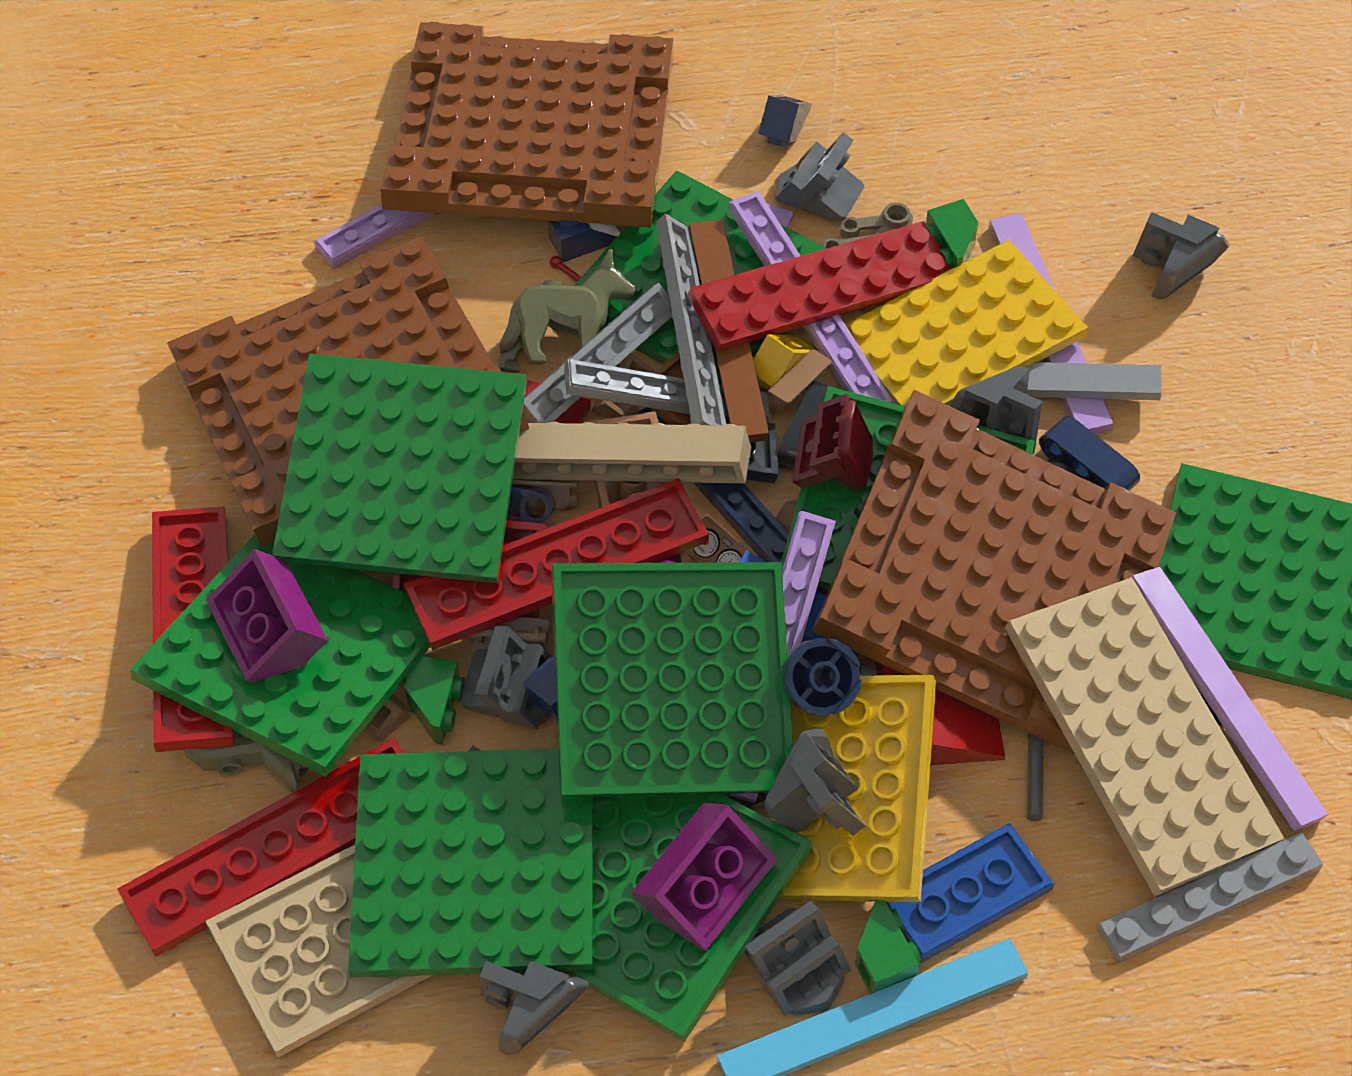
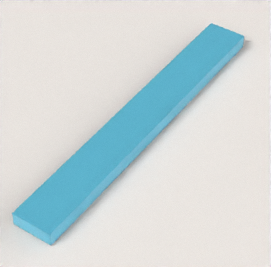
M1009 938L717 1055V1063L723 1076H786L1026 979L1028 971Z

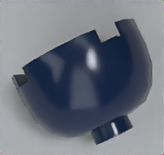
M815 638L805 641L790 652L783 665L782 682L785 692L796 707L809 714L826 716L842 712L854 702L861 689L858 668L860 667L859 660L848 646L838 640Z

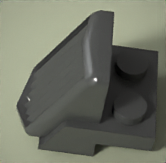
M843 132L827 149L816 141L796 165L781 173L774 180L775 199L778 202L832 221H842L846 218L864 189L863 182L843 167L850 157L847 150L852 144L853 139Z
M1151 212L1132 255L1147 265H1156L1163 268L1151 296L1157 299L1168 297L1212 265L1229 248V243L1225 236L1218 233L1220 228L1191 215H1187L1182 225Z
M1021 366L1014 367L957 392L949 406L980 420L978 426L1034 440L1033 454L1035 453L1042 401L1027 395L1029 369Z
M495 626L487 649L476 650L472 657L460 697V704L469 711L500 717L505 722L538 729V726L546 722L550 716L533 703L522 682L552 656L540 644H526L508 626Z
M822 729L803 731L796 740L765 798L766 811L782 826L795 833L802 831L822 814L836 830L842 826L853 836L865 827L846 799L858 788L840 762L834 758L828 737Z
M811 900L799 909L789 908L762 926L752 941L744 946L746 949L744 953L755 967L764 988L785 1016L790 1013L802 1015L829 1010L844 983V975L851 970L839 943L830 935L819 908Z
M485 961L479 976L480 991L482 995L486 996L485 1001L504 1010H507L509 1005L512 1006L499 1039L500 1051L506 1054L519 1052L589 987V982L578 977L569 978V975L533 961L529 962L524 976Z

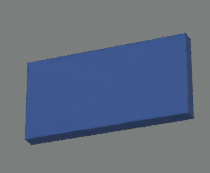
M1008 823L924 869L921 902L886 903L889 908L894 907L897 910L903 924V930L901 931L907 943L912 941L915 944L922 963L1053 890L1054 883L1013 826Z

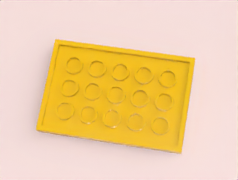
M1010 240L933 278L932 282L908 291L845 324L895 404L905 406L913 390H917L949 406L959 390L1018 366L1025 368L1034 362H1039L1087 337L1088 327Z
M933 675L860 676L861 689L854 702L842 712L826 716L809 714L796 707L790 700L793 746L803 731L812 729L823 730L829 739L834 758L840 762L858 788L846 799L865 827L853 836L842 826L836 830L822 814L802 831H799L798 835L812 841V850L779 900L921 902L936 680ZM771 816L769 817L770 820H772V821H774V822L780 824V823L777 822L775 819H773Z

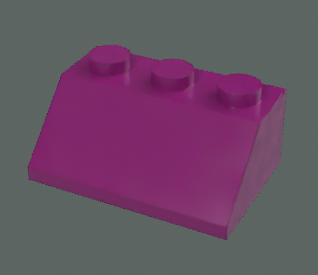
M254 549L206 599L248 682L253 683L304 666L328 641L287 562Z
M703 803L631 893L656 920L701 950L706 951L778 859L728 805Z

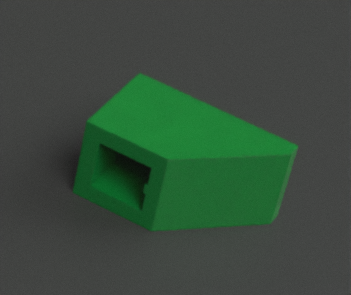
M964 199L927 210L926 227L930 235L940 247L939 252L944 256L946 265H950L952 269L968 261L976 241L979 222Z
M420 656L408 673L404 688L407 703L436 744L443 745L446 731L452 732L454 728L456 710L453 709L455 699H460L465 678L460 677L457 661Z
M876 900L858 945L855 966L870 994L917 976L918 967L921 964V958L915 944L912 941L907 943L901 931L903 930V924L897 910L894 907L889 908L886 901Z

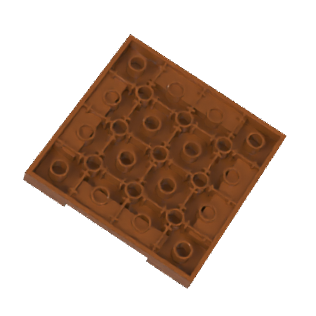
M420 22L411 58V76L394 145L390 146L380 188L382 209L547 221L566 220L578 221V223L651 228L673 63V38L610 34L609 44H598L595 42L578 43L564 40L548 41L532 38L484 36L483 26Z
M422 236L359 262L362 272L239 324L235 323L231 315L167 342L261 548L275 542L309 354L501 372L499 367L495 366L450 290L445 274ZM524 410L522 412L520 433L529 429Z
M913 390L903 408L812 632L827 639L838 640L851 650L904 675H933L936 680V690L1075 754L1004 627L1010 620L1159 567L1176 512L1112 482L1109 483L1106 489L977 429L980 420L917 390Z

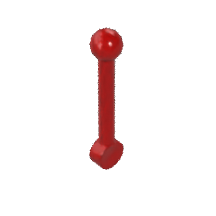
M553 256L550 259L549 263L552 268H559L575 281L581 278L580 275L563 264L559 256Z

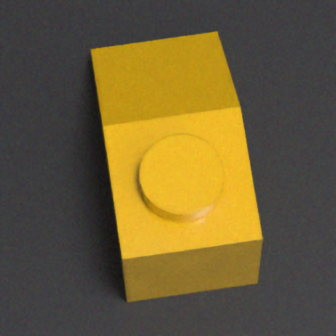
M767 334L753 359L758 384L769 390L810 350L815 349L818 351V349L798 335Z

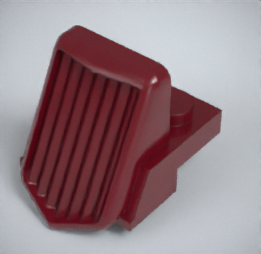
M847 394L819 403L817 415L802 420L792 481L800 488L809 487L833 478L853 491L863 490L867 486L873 463V437L856 402L853 400L849 401L850 396Z

